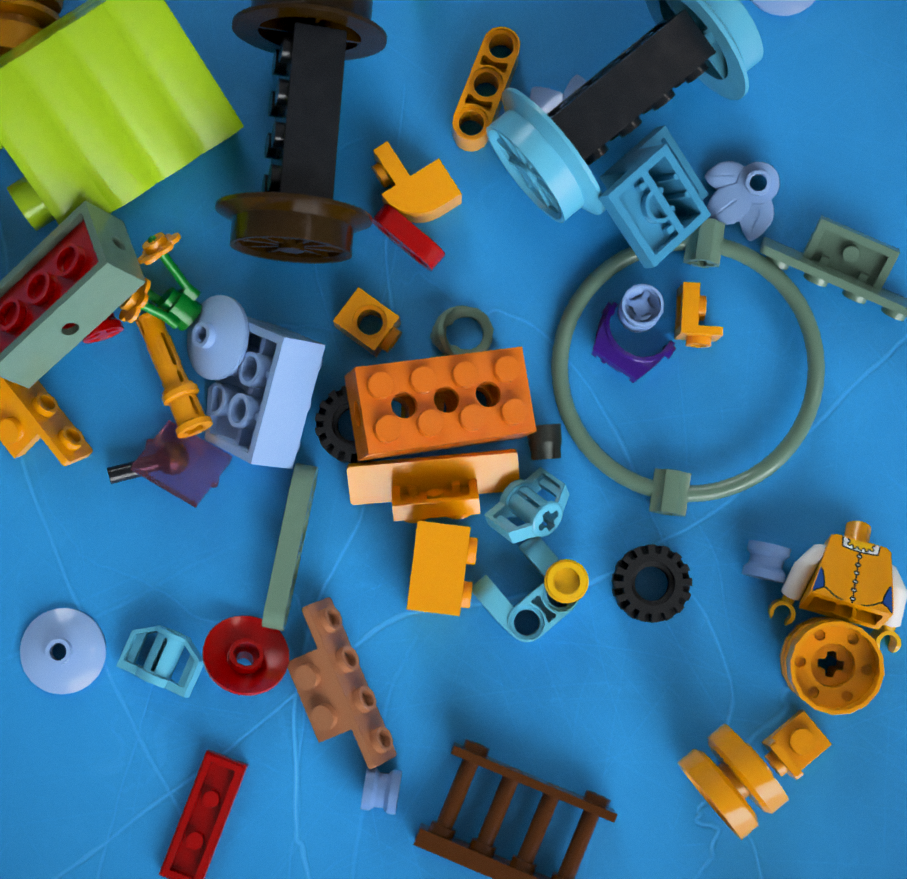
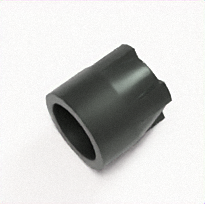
M561 424L536 425L537 431L527 436L531 460L561 458Z

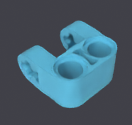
M538 536L527 539L519 546V549L543 578L547 569L553 563L559 561L552 550ZM487 575L483 576L472 586V593L493 618L515 639L522 642H533L539 639L578 604V601L567 603L562 607L552 605L548 600L544 581L514 607ZM522 610H530L538 618L537 629L530 635H522L514 627L515 616Z

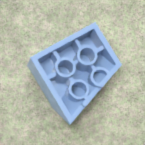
M247 317L249 323V342L243 361L234 373L222 380H216L208 388L206 416L211 417L213 425L205 430V440L250 464L293 469L296 454L300 448V439L307 413L311 407V398L317 375L322 366L325 344L279 325Z

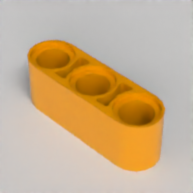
M495 27L488 31L483 38L453 115V139L456 145L464 151H478L488 142L486 128L497 119L503 104L502 92L509 88L517 68L520 40L515 31L508 27ZM503 45L509 48L512 53L506 58H497L491 54L490 50L495 46ZM490 83L495 86L497 91L492 96L485 97L479 95L475 88L479 84ZM471 120L478 122L483 129L476 135H467L462 132L460 126L464 122Z

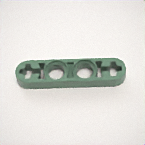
M296 463L293 471L263 612L262 627L284 631L287 624L317 483L318 467Z

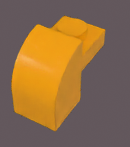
M388 141L373 150L376 164L371 166L373 172L384 188L389 185L392 187L381 194L383 205L385 203L390 205L410 222L425 223L435 220L462 204V193L439 158L410 176Z

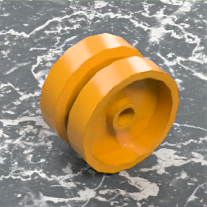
M724 723L707 737L710 750L720 762L718 766L703 751L697 749L691 750L677 763L718 816L742 840L758 827V818L745 800L747 797L762 811L773 814L783 806L789 798L774 778L771 769L758 753Z

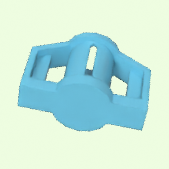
M540 467L526 480L518 479L511 482L504 489L500 502L485 513L484 516L488 525L511 543H517L536 536L545 537L553 533L560 524L569 498V492L562 481ZM543 488L556 497L555 501H547L537 493ZM510 516L519 517L527 524L516 526L507 518ZM544 521V522H546L548 525H547V526H544V525L541 524V523Z
M157 625L155 627L132 630L116 666L146 682L165 688L182 697L189 698L204 664L201 654L190 637L165 626ZM157 633L144 665L136 664L148 634ZM184 647H186L190 657L177 683L171 677Z

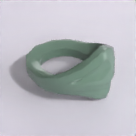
M455 306L445 310L437 318L430 338L432 343L447 356L487 351L492 344L494 328L488 316L478 308ZM463 317L472 318L482 328V340L473 349H460L456 345L449 344L446 337L447 326L452 325L456 319Z

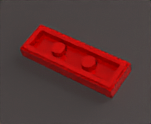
M210 749L206 750L159 875L168 879H205L249 764Z

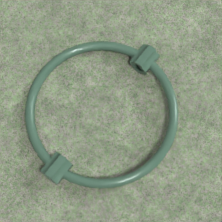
M712 218L705 220L673 251L685 250L683 263L694 267H719L721 255L750 267L769 281L784 297L791 307L804 337L808 371L807 384L800 411L784 439L762 461L734 477L703 485H690L691 473L672 469L655 468L652 480L626 469L613 460L598 446L584 427L576 411L569 385L568 360L572 336L585 306L598 289L613 275L628 265L639 261L631 247L619 251L604 261L581 283L561 316L552 349L551 373L555 401L561 419L579 450L603 474L618 484L634 492L651 497L649 512L685 517L687 502H705L725 498L749 489L771 476L788 461L807 436L817 415L824 388L825 360L821 334L806 299L792 280L769 259L740 243L724 239L725 223Z

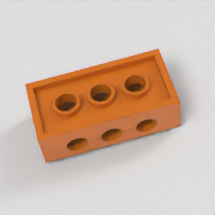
M522 347L354 367L344 376L358 461L521 439L537 431ZM476 390L485 396L487 401L486 407L478 402ZM434 395L444 400L446 412H442L436 407ZM392 401H397L403 405L405 418L398 417L393 412Z

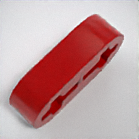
M385 203L372 218V223L385 236L427 270L432 271L445 256L444 251L431 238L390 205Z

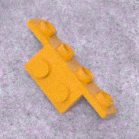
M0 377V441L14 459L25 455L40 438H42L63 466H68L85 459L93 452L81 431L72 424L58 406L56 399L46 391L39 380L30 388H26Z
M515 449L359 462L347 465L350 503L352 505L392 502L393 520L405 521L407 523H417V521L439 517L458 520L473 514H480L479 494L503 492L511 482L520 479L518 453Z

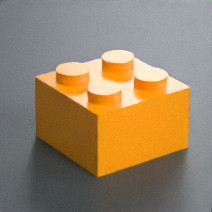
M417 521L406 610L460 616L461 607L470 608L473 582L464 581L466 564L475 565L478 538L470 537L471 527Z

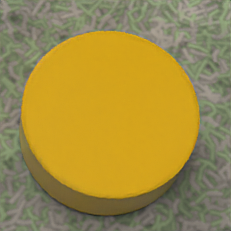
M563 559L553 563L547 569L544 577L546 592L553 600L560 603L578 601L584 596L589 585V578L585 568L580 563L570 559Z

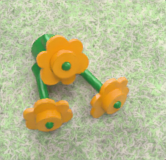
M163 232L150 236L142 245L143 251L142 255L138 257L139 264L149 265L160 258L182 289L176 290L174 287H171L160 296L150 289L151 281L145 278L146 283L119 306L122 309L119 314L121 321L133 323L139 316L140 310H143L163 320L171 328H178L180 331H184L200 314L202 304L196 299L201 292L188 282L168 254L173 249L174 244L181 239V235L178 232L172 235L170 233L164 235ZM148 299L157 304V306L147 302Z

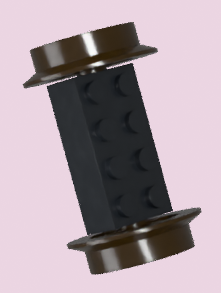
M252 0L251 7L241 10L233 17L232 30L241 40L259 49L274 53L272 75L279 76L276 91H271L268 116L275 117L272 133L268 132L266 137L265 158L271 159V165L268 175L264 174L261 192L227 195L218 199L215 204L217 213L232 221L230 246L234 250L258 258L291 263L326 264L343 262L352 257L354 233L365 230L372 225V216L365 210L348 203L333 200L345 60L360 59L377 54L387 44V35L384 29L371 21L372 0Z

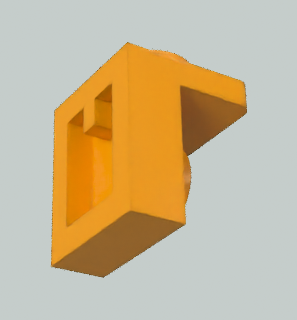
M683 282L677 289L674 339L686 340L685 345L688 347L707 348L711 347V342H716L723 336V327L698 325L699 321H704L707 306L706 296L700 295V283Z
M801 709L761 742L769 751L764 758L780 777L787 773L796 780L804 775L801 771L832 745L807 713Z

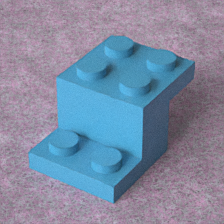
M665 125L652 130L600 176L607 190L598 198L644 268L656 267L711 216V213L702 201L709 195Z

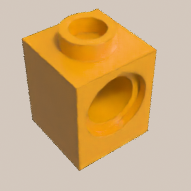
M359 287L333 320L335 327L375 357L378 356L382 349L388 353L402 334L398 329L401 325L400 317ZM369 315L377 316L383 321L381 329L372 335L364 334L359 330L361 320Z

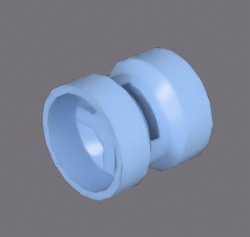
M647 284L634 285L626 291L618 305L617 314L619 321L624 328L631 332H646L654 327L664 310V300L661 293L653 286Z

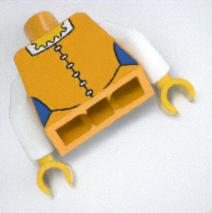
M849 521L846 523L844 536L831 534L824 544H814L794 562L781 589L784 595L782 598L771 602L768 614L772 618L776 607L780 605L787 606L790 612L784 621V625H789L794 621L796 615L793 604L795 600H800L799 608L874 629L870 636L875 639L879 649L881 639L889 635L888 651L895 653L901 647V639L895 633V628L901 626L907 601V589L897 567L892 564V553L886 547L869 543L871 526L862 521Z

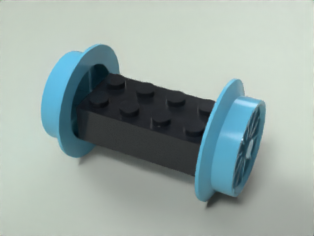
M645 0L656 25L547 114L522 92L514 88H506L502 92L505 113L486 128V133L496 155L525 194L546 215L559 223L566 221L580 208L592 214L600 215L605 211V207L598 198L602 191L587 165L598 160L609 150L605 144L607 141H612L618 136L623 138L642 123L638 117L640 114L643 115L652 108L654 111L661 108L676 95L672 88H677L685 81L688 84L698 78L711 90L727 99L739 100L743 98L749 89L747 71L762 59L764 51L758 29L740 0Z

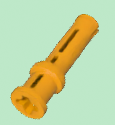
M147 312L140 315L135 322L143 336L147 350L162 382L164 391L161 398L164 405L170 407L178 426L175 429L177 437L187 438L207 430L213 425L212 419L204 414L197 394L200 392L197 384L188 379L165 322Z

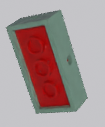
M84 201L0 281L1 378L30 388L146 283L125 224L121 219Z

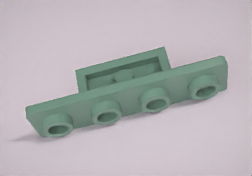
M822 215L803 253L770 238H763L760 244V253L766 255L765 258L773 262L778 268L788 270L789 266L805 272L803 277L818 286L826 287L830 283L844 289L842 294L850 300L860 304H865L869 300L883 306L881 311L896 320L904 321L907 317V298L882 288L900 254L898 248Z

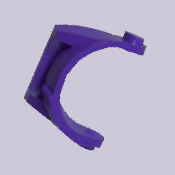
M614 301L612 304L608 302L601 312L603 315L598 325L591 355L594 357L598 356L602 363H607L616 371L625 374L630 378L629 381L634 383L653 369L664 356L669 359L676 350L675 342L670 340L663 347L662 352L653 356L639 357L625 351L616 343L610 330V318L615 314V309L619 304Z

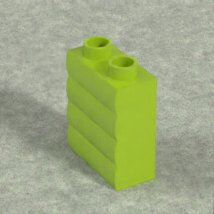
M88 0L0 56V150L2 148L6 149L24 175V177L8 186L7 190L22 214L36 231L54 220L60 225L84 201L111 214L244 127L165 0Z

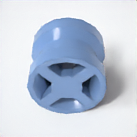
M749 540L747 550L750 553L748 563L743 565L741 574L766 581L784 583L786 574L782 569L784 561L790 558L791 549L767 542Z
M367 767L361 810L370 811L372 808L377 807L383 808L387 814L395 815L402 771L393 770L390 773H383L377 767L373 769Z

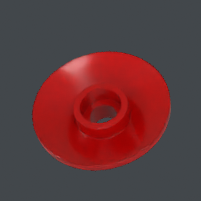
M234 616L218 623L208 633L202 651L203 664L210 678L222 689L245 696L262 694L274 688L284 677L290 657L287 642L281 632L262 627V619L254 616ZM245 658L250 661L251 665H242L236 660Z

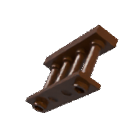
M466 739L463 745L454 742L451 754L462 758V761L437 821L432 820L430 826L421 823L413 845L492 879H575L599 817L613 823L616 820L618 814L614 809L608 807L611 800L589 790H586L583 797L487 756L489 748L469 739ZM479 765L502 775V778L478 837H473L471 843L454 837L456 830L453 829V826ZM521 783L543 792L519 853L518 855H513L510 861L496 855L495 851L497 848L493 844L517 785ZM561 800L583 809V812L558 873L553 872L550 878L535 871L537 864L534 863V860L557 803Z

